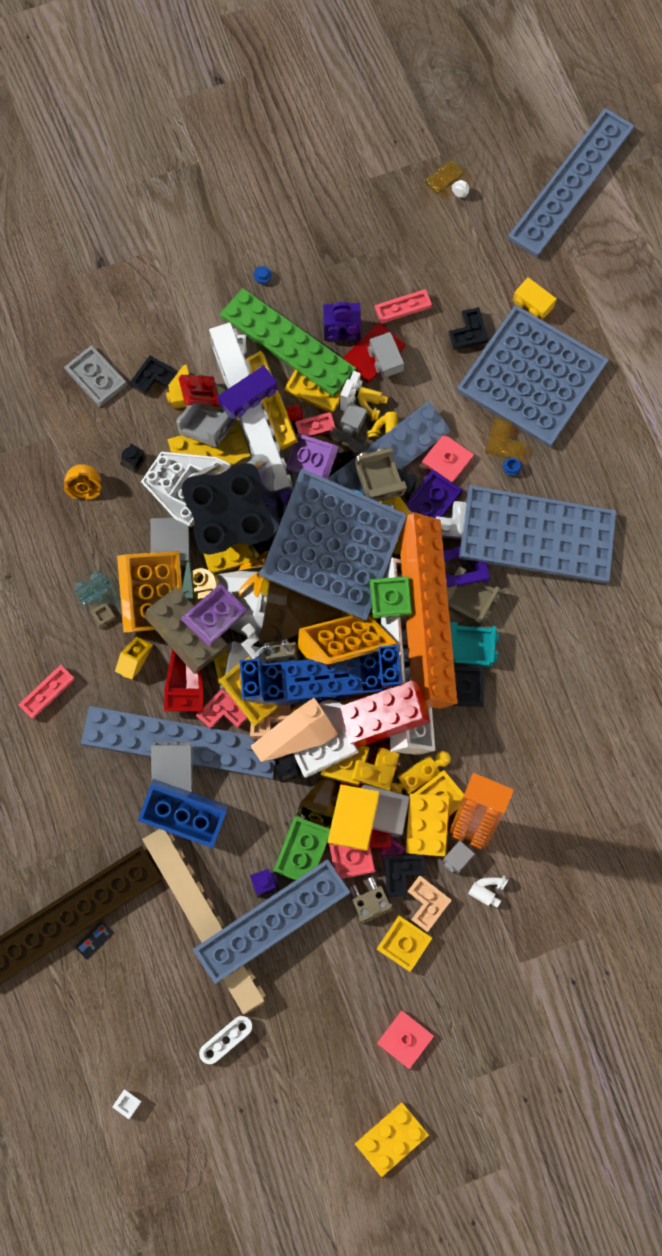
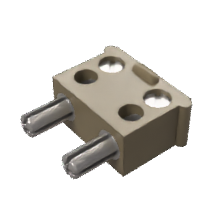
M283 640L280 645L271 646L269 642L264 644V648L267 650L266 660L269 663L305 660V656L298 649L296 642L289 643L287 640Z
M374 877L368 878L372 890L360 895L356 885H353V888L352 886L349 887L354 897L352 903L359 916L360 924L392 910V904H389L382 886L378 887ZM381 895L382 898L378 899L376 896ZM359 903L364 904L362 907L358 906Z

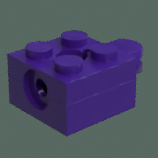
M338 302L335 304H323L324 341L337 342L339 340L355 341L361 339L360 303Z

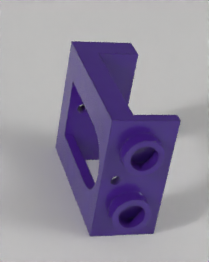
M460 547L444 550V562L458 558L460 556ZM474 561L476 571L462 575L450 576L445 573L447 588L476 582L487 584L490 575L486 563Z

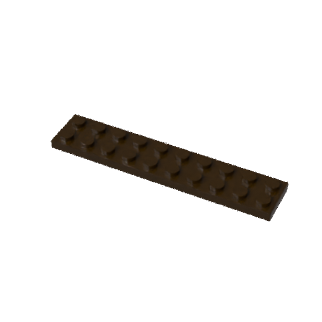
M143 847L136 848L0 936V985L162 881L163 879Z

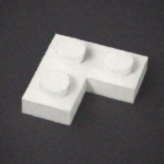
M353 371L350 380H346L340 395L341 411L345 412L350 403H355V393L362 386L360 373Z
M455 501L453 503V518L436 516V519L441 520L442 538L462 539L466 502Z

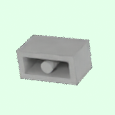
M391 332L370 339L368 352L370 357H374L376 361L374 365L377 373H381L382 377L386 378L404 370V362Z

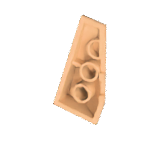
M313 698L252 744L251 748L261 763L291 753H298L305 749L322 746L337 736L338 733L315 698Z

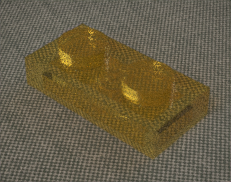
M451 160L425 179V184L437 195L462 177L464 171Z

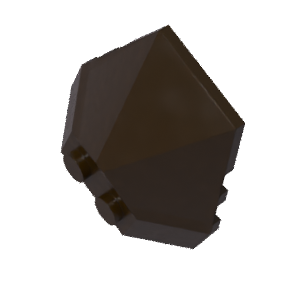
M269 581L266 595L267 601L257 647L261 648L267 642L271 646L280 645L283 640H287L289 643L296 642L298 645L300 628L341 618L342 611Z

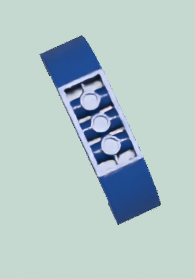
M398 645L379 646V653L365 654L329 665L311 659L261 664L259 658L239 660L242 699L259 704L288 706L307 703L313 698L319 703L325 700L339 701L371 696L402 684Z

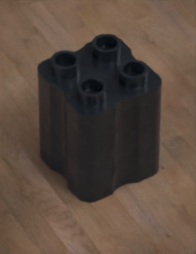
M257 454L242 458L233 465L218 464L206 467L183 482L182 493L185 504L194 518L193 533L196 544L203 554L211 555L227 551L231 546L239 543L251 545L267 541L278 530L283 515V506L274 490L275 476L271 461L267 456Z

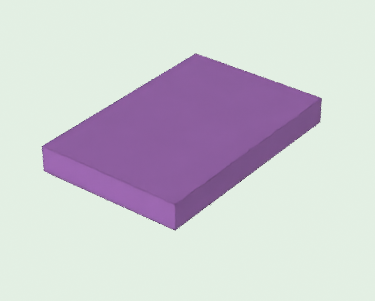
M297 433L298 443L292 446L286 463V469L300 473L301 469H305L328 480L339 446Z
M220 583L183 615L181 620L210 646L245 615L248 609Z

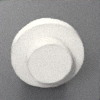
M459 180L452 185V191L457 197L464 198L469 193V185L465 181Z

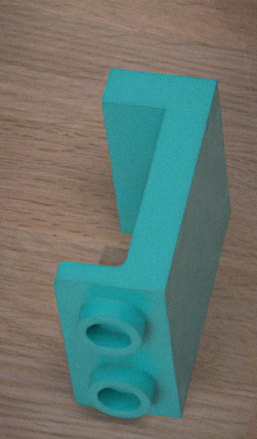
M450 622L454 664L492 668L494 662L498 660V650H495V643L499 642V632H496V626H492V628L458 626V622Z

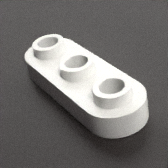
M245 1016L235 1018L201 1047L199 1052L201 1060L206 1064H214L251 1033V1021ZM244 1023L246 1029L240 1031L238 1029L239 1024ZM226 1036L229 1037L230 1042L228 1044H223V1038ZM208 1050L214 1051L212 1058L207 1057Z

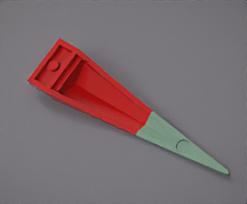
M187 562L182 593L194 606L190 563ZM172 649L164 690V712H203L204 690L202 671L200 670L194 674Z

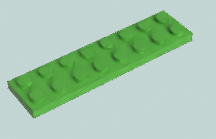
M243 288L220 313L222 319L231 323L236 329L292 369L297 370L299 374L305 376L313 384L315 383L316 386H319L320 389L330 394L333 398L344 386L346 380L351 378L353 371L356 372L354 366Z

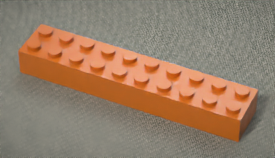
M413 512L407 515L399 535L402 577L409 576L412 615L406 616L411 681L421 685L426 707L442 709L457 704L441 520Z
M473 773L449 834L457 841L463 842L465 840L470 842V846L476 849H486L505 814L514 789Z

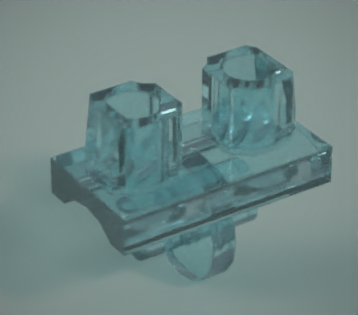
M95 571L90 575V582L85 584L84 581H79L74 585L75 593L82 605L89 601L92 602L96 598L99 602L103 601L101 595L112 587L104 573L101 574Z

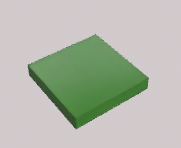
M409 576L370 579L373 619L412 615Z

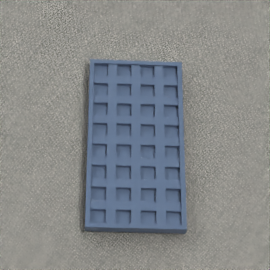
M469 485L459 558L608 584L610 581L616 511Z

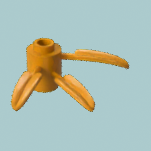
M268 551L263 552L259 560H251L242 564L239 571L256 568L257 566L262 567ZM259 573L251 576L238 591V598L253 583L254 595L258 598L264 578L259 577Z

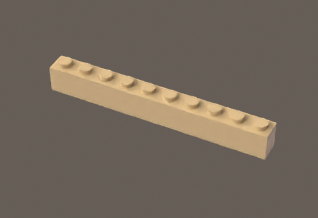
M158 829L143 838V842L201 942L203 943L221 931L225 925L220 916H214L212 910L215 908L210 899L205 900L202 893L205 890L199 881L195 883L192 878L195 873L189 864L185 866L182 860L185 856L180 847H174L172 843L175 841L173 835ZM244 966L223 979L243 1015L265 1003L263 998L266 996L260 986L256 987L252 980L255 979V976L251 969L248 968L246 970Z

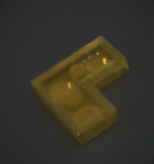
M494 417L485 453L505 459L516 458L521 462L526 443L508 439L512 423Z

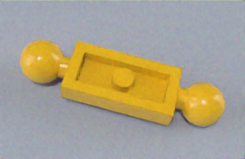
M440 751L436 754L435 760L431 756H427L397 776L399 783H392L390 792L401 794L404 789L409 794L440 773L438 766L445 767L450 763L451 757L449 753Z

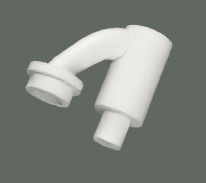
M504 875L502 878L480 879L474 882L468 894L487 906L492 904L498 907L501 900L494 897L496 894L486 889L485 886L498 885L496 888L503 890L508 879Z

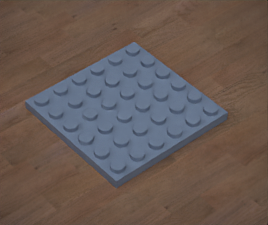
M515 305L459 384L457 392L551 447L609 359Z
M301 469L280 520L279 528L274 535L262 565L259 577L366 621L372 607L370 579L383 578L407 514L305 469Z

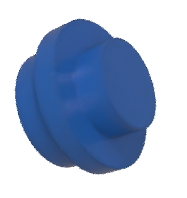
M260 266L254 271V279L259 284L268 283L272 277L271 270L265 266Z
M508 458L503 464V470L509 476L518 475L522 468L521 462L516 458Z

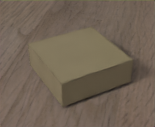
M107 602L90 611L100 629L117 619Z

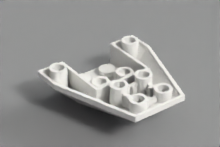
M161 452L141 482L175 520L192 527L194 526V518L185 504L182 493L183 482L206 467L218 464H231L217 457Z
M261 568L216 575L219 584L221 583L248 609L247 613L230 627V629L246 637V633L241 629L248 623L255 629V633L259 637L267 598L261 594L258 598L255 597L254 583L239 598L237 594L242 585L255 573H259Z

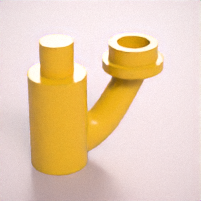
M364 387L359 389L357 399L360 406L367 410L371 421H377L380 410H377V408L373 410L367 402L377 405L379 403L387 404L388 397L383 396L382 392Z
M387 412L384 416L380 417L372 429L367 432L368 439L378 440L381 432L378 430L383 424H385L386 433L398 424V413Z

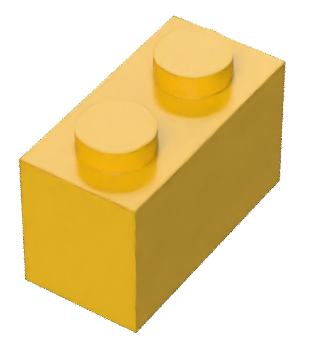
M529 277L514 292L513 301L517 306L541 320L554 308L557 299Z

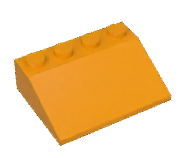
M179 551L117 556L123 632L155 630L145 618L147 609L176 587L182 592Z
M370 614L366 621L350 615L300 628L298 649L307 659L328 665L377 652L379 646L397 644Z

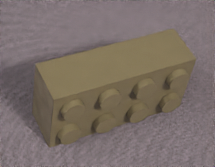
M176 587L149 607L145 618L189 669L196 674L225 651L227 643L219 637L208 646L181 620L182 616L194 606Z

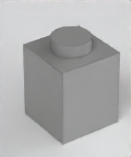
M350 403L340 421V428L347 434L358 435L367 417V410Z
M459 841L443 859L444 867L451 873L459 874L475 853Z

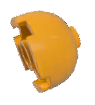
M78 464L67 471L64 479V491L68 496L73 499L80 497L91 500L100 494L102 487L101 476L94 467Z

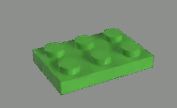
M294 816L273 873L275 872L296 881L317 867L327 845L330 829Z

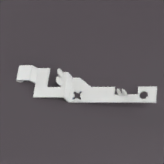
M248 623L241 629L248 638L241 645L252 659L259 658L261 664H266L265 654L263 653L265 651L264 646L256 653L251 648L259 640V637L256 635L255 629Z

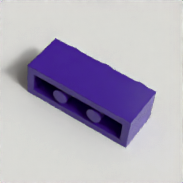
M263 365L218 395L219 405L231 420L240 418L248 409L258 406L261 400L273 396L276 390H278L277 381Z

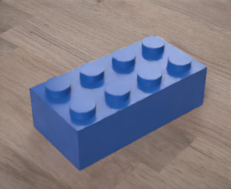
M153 779L137 821L213 848L228 806Z

